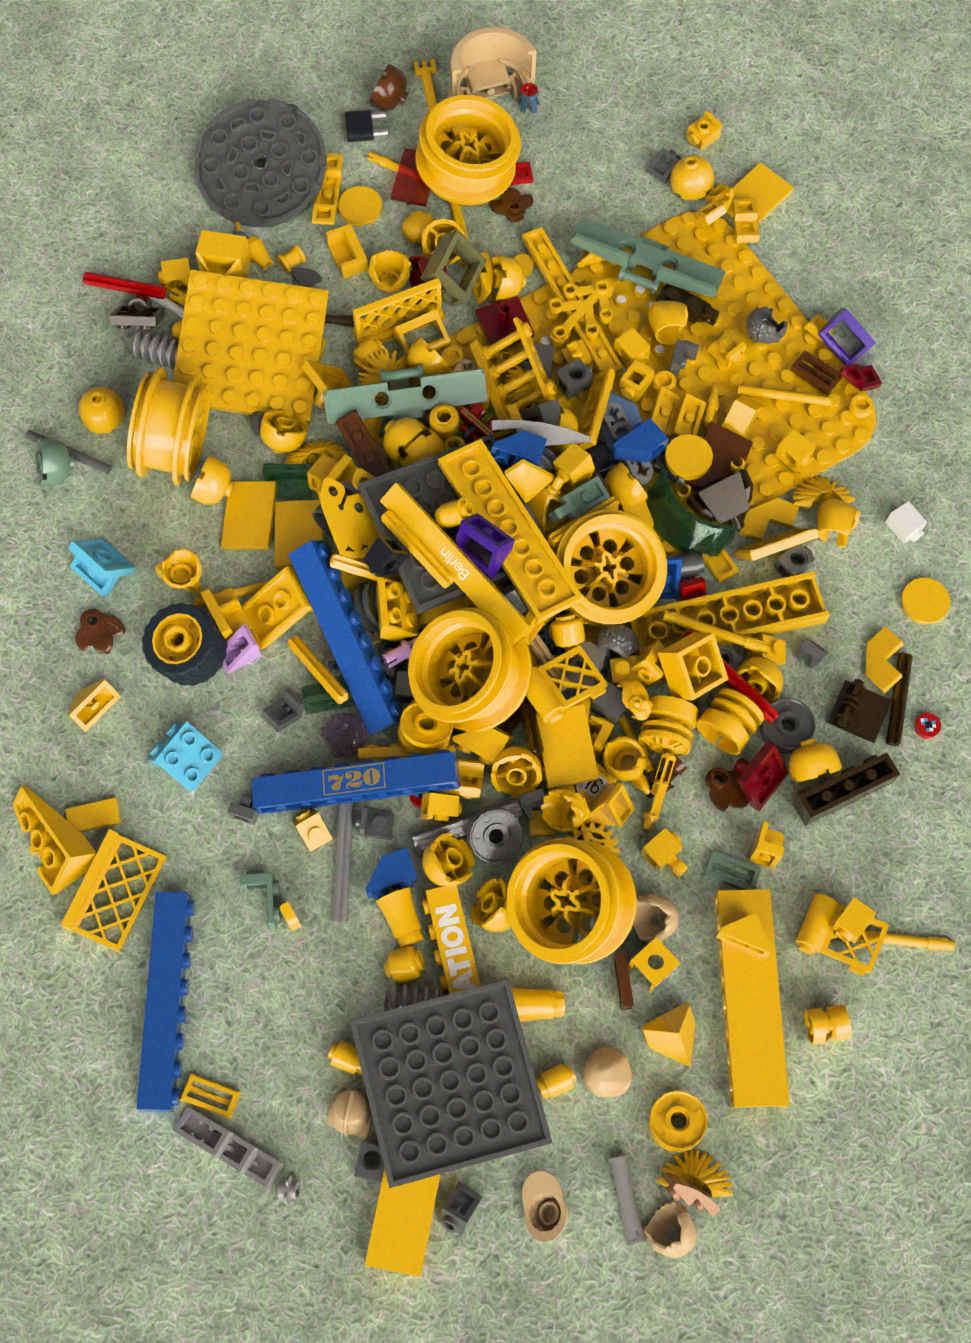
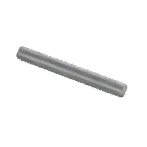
M353 803L339 804L332 920L336 925H345L347 923Z

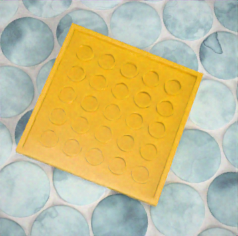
M190 270L173 381L189 385L194 375L200 376L202 385L204 383L210 385L211 410L252 415L255 411L284 410L287 411L286 416L293 418L294 414H296L307 423H310L316 386L302 366L306 360L319 363L329 290Z

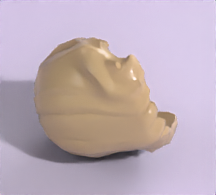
M653 894L638 895L633 927L641 942H651L655 937L663 941L677 930L679 912L670 899ZM658 913L662 926L658 927L650 924L651 916Z
M610 1046L595 1049L588 1056L583 1069V1080L589 1091L602 1098L623 1095L629 1089L634 1077L627 1056L615 1048L612 1049Z
M670 1200L665 1205L663 1204L660 1210H656V1214H653L648 1225L644 1228L643 1234L646 1235L653 1251L667 1257L678 1258L684 1256L693 1248L697 1239V1227L694 1220L690 1217L687 1208L681 1205L680 1202ZM675 1227L680 1231L671 1242L666 1236V1228Z

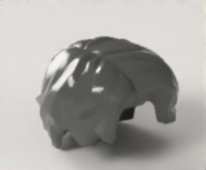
M756 307L746 319L748 335H750V338L755 343H778L785 335L788 322L782 321L781 324H778L772 317V308L762 307L758 309L759 307Z
M609 624L596 635V647L608 648L610 654L615 651L626 659L629 656L635 655L638 651L639 640L636 634L624 624Z

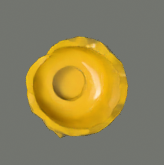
M568 789L549 790L548 795L543 797L544 803L541 805L543 810L542 818L555 830L561 832L575 830L586 820L590 813L586 799L580 792L576 793Z

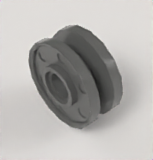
M375 580L358 584L353 589L351 595V602L361 616V624L364 630L369 633L379 632L376 596L377 581Z
M782 698L771 703L779 712L778 718L772 723H768L764 719L759 726L760 736L763 741L775 744L778 751L783 754L792 753L795 749L801 747V741L811 739L816 727L815 718L810 708L803 702L793 698ZM782 722L791 724L793 730H785L782 727Z
M486 806L476 811L469 819L466 827V840L470 849L483 861L503 863L513 858L520 850L523 842V829L519 820L507 809L499 806ZM493 829H499L500 834L498 838L489 840V833Z

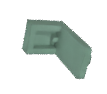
M262 870L247 871V874L240 875V885L243 890L267 889L268 925L270 929H276V922L281 921L280 906H275V896L280 895L279 880H274L272 872L263 873Z

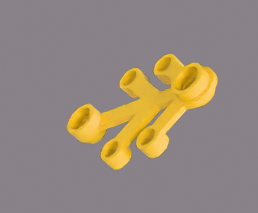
M597 279L591 286L576 287L573 283L564 285L563 296L565 298L572 299L575 296L589 295L586 300L562 302L559 298L550 300L549 311L553 314H559L563 311H575L562 326H556L551 330L550 341L554 346L563 347L568 343L570 330L584 315L586 322L585 336L589 339L598 337L599 326L595 324L593 306L597 301H599L600 322L608 324L612 321L613 311L609 308L608 298L613 293V286L608 280ZM557 304L559 307L555 308L552 305ZM593 329L596 332L591 333L588 330Z

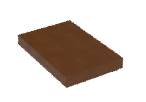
M711 421L703 437L712 449L713 460L711 467L706 475L701 478L685 480L684 483L698 489L731 472V461H733L735 466H741L739 460L743 458L746 461L753 442Z

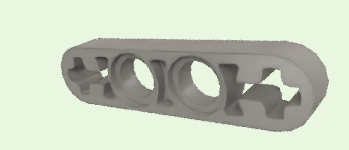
M614 402L607 403L603 423L614 442L618 438L616 431L624 429L630 433L632 426L619 404ZM609 411H612L613 414L616 413V424H614L615 420L612 415L608 416ZM622 460L630 471L629 473L633 478H636L640 485H645L651 481L653 467L650 462ZM638 463H640L641 470L646 472V476L638 474Z

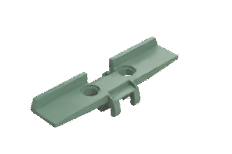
M585 217L581 218L570 242L607 261L622 266L618 281L622 282L624 279L651 289V293L656 295L661 282L678 288L715 298L726 273L724 270L671 251L667 245L643 236L637 238ZM629 248L631 249L632 254L622 251L621 249ZM638 264L653 270L651 277L656 281L627 270L632 271L635 270ZM664 264L673 265L674 270L664 267Z
M417 364V367L392 371L380 369L381 381L322 390L328 424L336 423V421L357 410L361 419L391 415V419L397 421L404 417L425 418V410L433 409L439 404L458 406L488 401L484 368L424 375L422 364ZM419 377L420 384L413 385L412 387L394 389L388 388L387 381ZM431 385L435 388L436 394L433 398L427 399L423 396L422 390L425 386ZM377 393H387L389 400L385 405H378L375 402Z

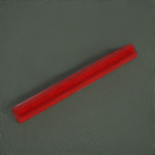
M692 629L688 630L683 635V638L692 634L695 631ZM722 658L728 676L726 682L735 691L753 701L762 711L764 719L768 723L774 722L778 718L779 712Z

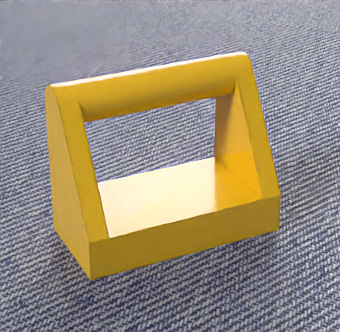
M437 309L396 326L391 330L405 356H407L409 346L404 335L430 323L434 325L441 338L428 343L427 348L430 347L436 351L451 344Z

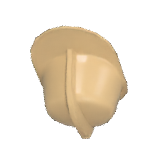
M353 1089L345 1090L333 1096L326 1124L344 1133L346 1137L350 1134L366 1140L372 1118L368 1097Z
M536 1171L526 1178L522 1187L527 1230L533 1238L538 1241L549 1242L555 1240L562 1233L568 1221L569 1211L563 1198L560 1183L555 1176L547 1171Z

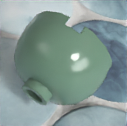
M38 438L37 445L42 446L41 451H36L37 473L42 472L43 480L38 484L39 486L59 485L68 478L69 471L74 470V456H69L68 448L63 443L54 439Z

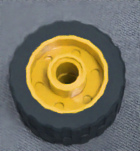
M178 603L169 605L164 609L162 608L150 619L142 637L143 653L152 668L172 682L184 686L204 683L213 677L219 668L221 669L227 655V641L215 620L192 604Z

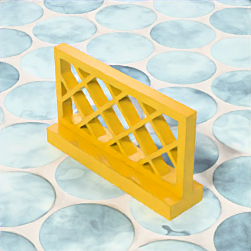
M439 278L352 310L354 321L352 333L358 345L366 339H377L381 343L395 339L391 331L393 328L437 309L441 320H445V315L442 311L441 282ZM398 307H401V309L396 313V309ZM377 315L380 316L376 321L373 320ZM432 323L427 324V325H425V326H423V327H421V328H424V327H427V326H429V325H432Z
M109 829L61 922L62 928L120 952L167 856L120 836L119 833ZM121 844L131 847L135 857L120 862L117 852ZM136 850L143 852L144 854L138 855ZM147 856L159 859L155 869L147 872L143 871L139 860ZM114 858H116L117 863L111 865ZM137 861L141 874L126 879L122 865ZM119 867L123 880L108 885L105 878L108 870ZM152 874L149 881L147 882L145 876ZM143 878L146 886L143 893L132 896L128 883ZM102 881H104L105 887L99 889ZM125 884L129 898L114 903L110 889ZM107 890L111 904L96 909L93 902L95 895ZM140 898L135 906L134 900ZM131 901L134 909L132 915L120 920L116 906ZM90 905H92L93 911L87 913ZM113 908L117 922L102 927L98 913ZM95 914L99 925L98 929L88 932L79 928L84 918ZM129 921L124 930L122 923ZM119 925L122 936L118 944H115L106 939L104 930ZM101 932L103 938L94 934Z

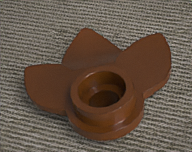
M508 188L501 194V199L491 200L489 205L495 213L504 214L508 221L519 222L524 218L526 209L531 207L534 201L531 194L521 196L517 189Z
M88 609L80 617L81 627L76 633V643L81 651L88 649L92 645L97 651L103 654H110L113 647V636L124 634L126 632L125 627L115 616H104L97 609ZM90 617L97 618V623L95 625H90L88 623V619Z
M717 767L709 770L705 776V782L710 788L709 798L713 805L722 812L728 806L744 808L748 805L747 798L737 780L741 774L737 773L736 770L726 771L723 768Z

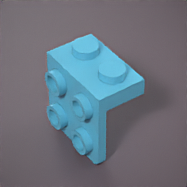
M187 721L173 722L166 729V737L161 743L158 741L149 750L151 755L146 760L156 767H161L187 790L194 791L221 759L222 751Z

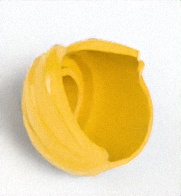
M627 736L617 737L605 744L602 755L603 764L608 774L620 781H631L636 789L641 790L646 795L650 794L651 790L648 780L643 773L646 767V758L644 757L645 753L642 746L636 740Z

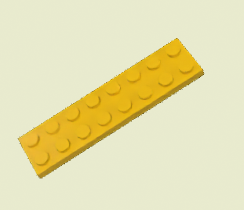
M482 439L438 459L439 467L459 499L465 498L472 504L474 508L473 515L478 513L515 539L512 550L501 566L537 623L582 601L580 592Z

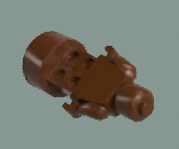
M676 757L667 791L674 787L670 782L677 775L681 776L687 769V766L678 757ZM671 760L669 762L667 772L664 778V781L668 782V778L674 762ZM654 770L652 777L649 779L650 790H652L657 770ZM663 770L658 772L657 779H661ZM652 793L646 795L648 798L654 797Z

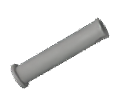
M629 1155L607 1159V1162L611 1163L628 1245L644 1242L646 1239L643 1234L626 1159L629 1158Z

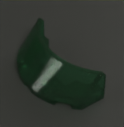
M663 468L646 493L649 499L646 503L654 522V530L669 545L679 551L708 554L709 557L718 556L733 541L737 528L734 525L724 526L704 521L686 510L673 494L670 488L671 483L668 482L667 478L668 471Z

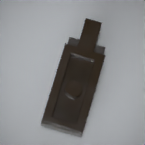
M667 283L656 298V301H677L686 304L688 311L687 320L693 323L704 321L714 326L720 312L712 308L706 301Z

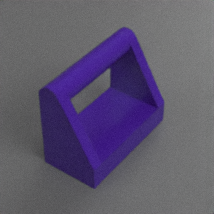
M843 307L817 333L845 366L855 363L876 344L852 314ZM840 320L861 343L851 357L828 333Z
M478 513L461 520L455 540L456 545L490 579L496 575L515 542V539ZM470 537L493 553L489 565L464 548Z

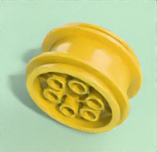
M457 95L447 98L432 107L421 122L419 143L415 154L418 173L432 192L448 202L466 206L484 204L499 197L511 185L515 175L516 162L521 151L520 133L511 116L501 106L489 99L475 95Z
M159 367L154 373L147 371L144 374L135 397L127 442L129 469L136 470L138 477L145 478L150 469L172 473L175 485H181L184 479L189 482L193 480L205 442L211 401L210 385L206 383L202 385L200 376L194 375L188 385L167 380L164 368Z
M611 509L589 513L578 519L568 528L556 548L551 547L578 591L585 586L588 588L584 596L581 594V602L564 610L565 613L568 611L575 613V616L580 617L585 625L604 628L609 624H623L635 620L653 607L664 589L667 577V559L663 545L655 531L646 522L631 513ZM596 532V548L589 536L590 533ZM625 541L632 547L625 553L619 552ZM604 542L611 544V554L603 548ZM581 548L588 550L590 555L588 560H584L580 556ZM571 559L580 564V567L571 566ZM622 559L628 561V571L622 569L620 565ZM611 566L612 570L604 572L603 567ZM593 569H595L596 577L593 574ZM575 572L583 574L584 582L582 584L577 583L574 579ZM629 575L640 576V583L637 584L627 578ZM616 582L621 583L624 587L622 595L618 594L615 590ZM593 589L600 591V601H596L592 597ZM609 595L614 598L618 607H610Z
M458 608L434 619L416 639L408 664L410 689L419 707L432 718L442 722L453 723L454 728L462 731L480 732L489 730L508 719L523 702L531 679V656L524 638L521 637L516 644H512L506 628L492 614L478 608ZM487 636H490L489 641L486 645ZM447 681H453V683L447 686Z
M555 838L534 846L515 866L507 887L508 919L515 936L531 954L550 963L585 964L607 957L624 942L632 928L636 914V889L627 866L612 850L591 841ZM572 859H577L576 871L573 869ZM591 871L593 874V880L589 884V882L587 881V876ZM567 873L568 877H567V878L565 879V881L563 882V878H564L565 874ZM547 881L550 884H552L555 888L546 890L545 886L547 884ZM551 917L556 918L550 926L547 924V919ZM592 918H594L596 922L593 929H591L590 927V921ZM566 923L571 926L569 932L566 929ZM581 934L582 940L577 942V935Z

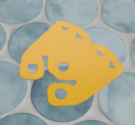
M359 468L356 469L353 475L352 484L358 490L361 477H365L367 480L375 477ZM327 477L322 483L320 503L338 551L343 557L352 559L364 558L377 537L380 536L359 493L347 496L343 505L344 509H339L338 505L342 502L345 488L340 482ZM330 486L337 489V496H332L329 493L328 488ZM355 503H360L363 506L364 511L362 513L355 510ZM362 544L368 545V548L361 550ZM349 546L351 549L354 550V552L350 550L345 551V549H347V547Z

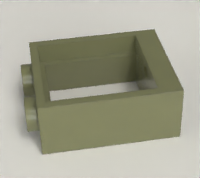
M456 230L441 236L421 279L426 283L439 278L441 282V298L450 307L465 304L487 260ZM452 250L468 264L459 286L443 271Z

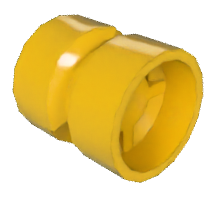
M843 1004L828 1006L826 1011L821 1007L804 1011V1022L808 1029L807 1036L812 1045L827 1043L829 1038L834 1042L851 1038L850 1019L847 1009Z

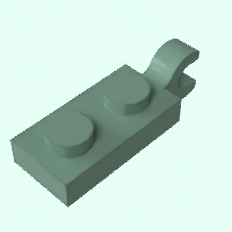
M596 476L558 499L562 506L549 513L548 517L552 523L565 515H568L570 520H573L608 499L610 495L600 478Z

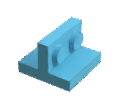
M104 538L75 540L68 547L75 555L70 567L102 597L110 594L119 577L131 575L136 568Z

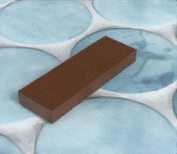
M357 410L336 421L337 426L363 470L374 477L392 471Z

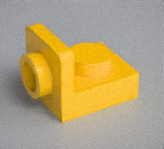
M725 333L709 346L708 352L728 369L731 365H737L743 360L746 344L742 342L737 345Z
M659 640L643 649L631 667L647 685L654 683L664 675V672L657 666L660 662L658 652L665 648Z
M591 715L588 723L590 730L594 731L592 743L595 758L600 760L604 745L608 743L612 734L614 724L604 717Z

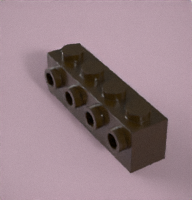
M888 753L878 757L873 755L856 768L854 765L850 766L835 778L833 776L827 777L819 782L818 786L812 789L807 787L799 791L793 806L806 826L892 784L899 777L900 773Z

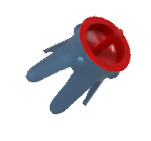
M526 83L521 87V97L518 104L522 100V113L526 112L528 102L531 103L532 113L537 112L536 100L538 105H540L538 87L533 83Z

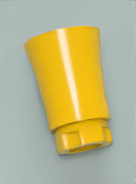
M410 888L392 892L376 901L400 948L414 945L424 940Z
M511 987L520 1022L564 1017L565 999L563 990L553 991L552 989Z

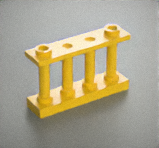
M518 317L513 319L517 330L494 344L484 346L478 340L469 344L478 368H484L486 388L490 389V399L498 420H504V417H506L507 406L516 404L518 411L543 397L548 401L556 399L554 396L557 393L555 386L550 380L548 381L532 341V329L527 322L523 323ZM521 339L525 348L523 351L498 365L493 364L491 360L493 354ZM529 358L533 369L504 385L500 383L499 377H501V373ZM537 378L540 389L513 404L508 403L506 398L508 393Z

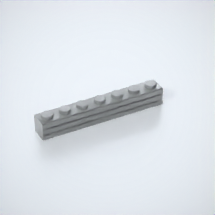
M517 798L491 805L507 809L517 819L523 816ZM476 811L451 819L449 822H442L410 833L415 850L423 853L426 846L442 834H454L452 837L457 840L460 837L466 836L468 821Z

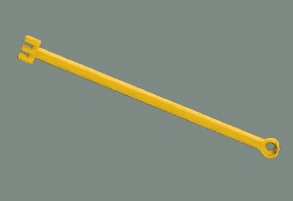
M430 59V66H427L426 60H421V68H419L418 62L414 61L415 76L421 75L428 109L430 110L438 104L432 73H436L435 60ZM449 202L453 221L461 226L465 232L466 240L469 242L461 205ZM460 258L458 260L459 264L467 268V263Z

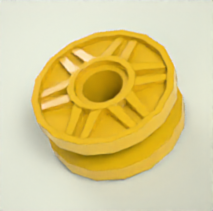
M415 702L403 710L397 730L398 740L402 747L410 754H435L436 751L447 748L453 731V723L442 722L432 718Z
M675 1090L663 1094L656 1100L649 1114L648 1127L651 1137L659 1147L668 1152L683 1153L692 1150L700 1143L707 1130L708 1117L703 1104L697 1097L685 1091ZM675 1115L682 1117L685 1126L683 1128L674 1127L671 1124V1117Z

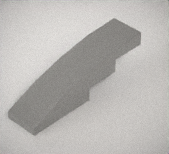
M524 420L490 421L491 431L515 429V434L526 431L546 438L545 446L591 442L590 436L543 422Z
M189 1106L173 1130L269 1190L285 1165Z

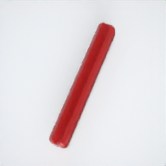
M91 272L84 273V284L137 295H146L158 299L166 298L167 288L160 285Z

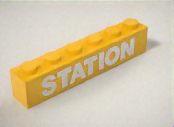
M457 885L426 890V899H422L425 915L430 914L432 924L428 925L430 939H436L438 946L437 950H433L436 965H442L444 975L439 976L442 991H448L449 994L480 987Z

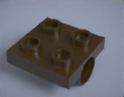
M139 294L129 301L128 306H119L109 315V325H117V328L120 329L131 328V325L140 326V329L144 330L154 329V326H157L165 317V308L152 307L150 298ZM135 302L143 304V312L135 308Z

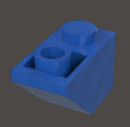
M649 418L644 423H637L627 435L619 436L613 442L611 456L617 460L648 463L666 450L669 438Z
M522 431L494 442L490 453L499 465L511 467L524 459L539 466L547 439Z
M407 847L381 857L366 887L368 899L374 897V900H378L388 895L387 887L392 886L393 890L411 889L414 887L413 883L418 882Z

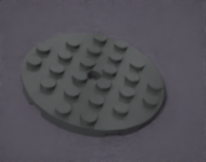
M250 99L226 108L207 125V130L202 138H199L195 150V177L207 203L225 219L249 227H271L285 223L301 214L319 194L327 171L326 149L316 125L300 109H295L287 105L286 102L275 99H268V101ZM258 159L266 160L264 168L255 166V162Z

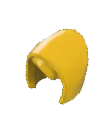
M677 301L653 302L648 311V320L656 340L664 345H676L677 340L684 341L683 327L686 326L688 319L686 304Z
M828 497L820 504L817 512L818 538L826 542L830 530L837 531L836 546L846 548L848 536L859 522L860 510L847 502Z

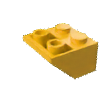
M382 577L379 578L376 596L380 638L399 642L419 635L418 616L403 584Z

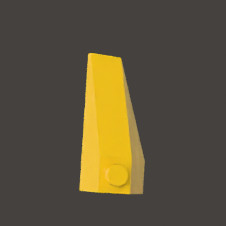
M26 785L21 786L13 802V808L22 831L25 833L30 832L31 845L29 846L31 855L38 853L43 866L37 868L38 874L50 893L55 895L87 873L97 853L79 830Z

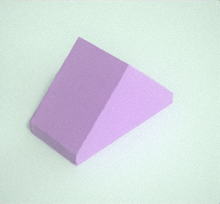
M247 624L242 625L227 641V655L222 666L228 674L262 657L258 644Z

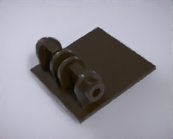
M855 679L854 682L845 680L827 723L875 743L892 700L865 689L863 686L864 682L860 679Z

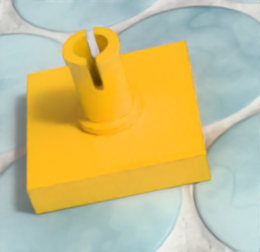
M306 360L302 366L319 390L313 399V403L319 408H325L322 390L354 385L342 368Z

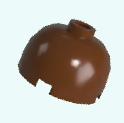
M389 63L384 70L386 72L382 78L380 77L369 101L371 105L381 110L394 109L399 103L403 105L409 94L405 91L407 87L405 75L401 70Z

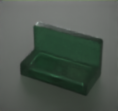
M263 464L265 481H276L278 485L276 499H312V489L309 488L307 472L312 467L311 464Z
M345 679L337 680L348 692L349 696L348 700L342 704H338L320 683L303 686V702L306 715L356 706Z

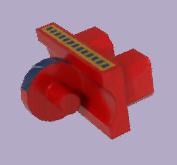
M479 403L474 404L469 409L463 407L459 411L462 415L461 420L465 423L460 428L464 433L462 439L465 443L501 431H491L490 421L497 420L495 417H492L486 424L480 421L487 413Z

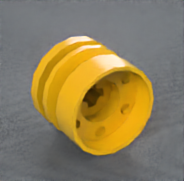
M722 688L717 693L716 698L712 700L711 708L706 709L698 719L696 728L713 745L721 735L722 738L716 747L728 754L738 755L749 742V735L754 734L757 731V727L764 721V715L759 707L745 695L729 688Z
M660 695L650 697L649 701L652 702L653 706L649 717L641 725V732L638 738L639 744L648 750L659 753H670L675 756L689 754L691 750L690 742H692L694 736L691 730H694L696 727L699 713L698 708L686 700L672 696Z

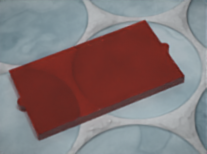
M404 148L390 199L405 202L407 205L414 204L426 207L431 189L424 183L418 173L415 162L416 150Z

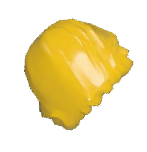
M387 249L372 255L368 272L379 290L393 293L401 290L407 283L411 271V262L407 258V254L404 255L397 250Z

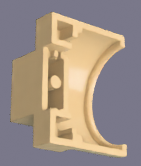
M484 27L466 34L458 41L451 54V88L447 89L448 98L457 95H475L489 99L512 93L514 99L520 98L521 87L524 84H535L537 54L535 47L524 35L504 27ZM506 66H509L515 69L516 71H514L512 75L509 76Z

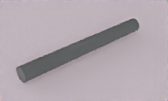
M31 430L26 433V439L37 443L38 438L49 439ZM66 446L69 456H74V460L108 475L111 472L113 466Z

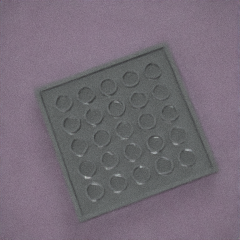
M493 434L480 438L489 452H491L493 444L496 442ZM477 440L358 484L360 495L381 537L395 538L409 554L397 573L417 615L466 596V594L455 582L448 588H443L381 520V516L388 509L380 500L395 483H400L437 523L435 518L436 509L441 504L459 499L439 467L438 459ZM498 464L503 474L505 475L504 471L510 467ZM511 484L512 488L514 489V491H515L516 494L518 495L519 499L521 500V502H522L523 505L525 506L526 510L528 511V513L530 514V516H531L532 519L534 520L535 524L537 525V527H538L539 530L541 531L542 535H543L544 538L546 539V537H545V535H544V533H543V531H542V529H541V527H540V525H539V523H538V521H537L535 515L533 514V512H532V510H531V508H530L528 502L525 503V502L523 501V499L521 498V496L518 494V492L516 491V489H515V488L513 487V485ZM460 525L452 528L441 527L455 542ZM470 537L464 548L489 565L493 553ZM502 566L492 579L487 577L493 584L509 579Z
M509 979L350 1020L389 1188L553 1143Z

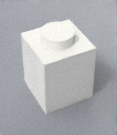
M908 501L891 512L885 523L904 544L909 540L912 542L918 540L924 534L922 530L927 521Z

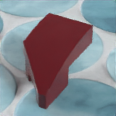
M857 363L844 366L839 370L840 374L860 391L879 388L882 384L872 365L859 367Z

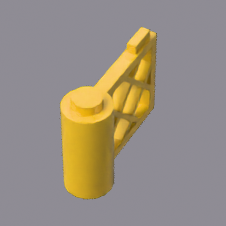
M581 645L538 668L532 667L526 697L543 722L550 721V723H554L562 718V712L590 696L592 699H595L606 693L605 688L608 683ZM579 655L584 662L583 667L579 668L568 665L569 659ZM552 668L563 670L561 680L551 678L546 671ZM566 671L581 674L579 684L564 681ZM583 675L594 677L598 684L592 687L581 685ZM562 686L577 689L576 696L566 700L561 693Z
M815 893L795 941L799 945L798 949L809 955H813L814 952L822 953L850 965L849 971L863 977L865 973L871 974L890 924L873 918L869 925L881 929L878 938L868 941L865 932H863L861 935L864 941L863 944L851 948L849 942L843 940L847 950L839 953L828 949V946L832 939L838 937L834 934L833 926L841 913L846 909V906L839 904L835 899L827 895ZM876 943L875 948L873 950L871 945ZM866 947L871 956L868 965L857 961L854 951Z

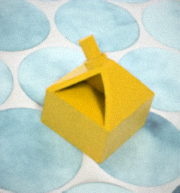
M201 230L195 252L200 271L248 278L252 261L247 237Z
M559 474L555 480L528 501L547 540V536L572 521L568 515L554 523L548 517L549 513L562 506L558 499L568 494L562 488L566 479Z
M693 632L658 652L672 697L694 700L728 680L714 633Z

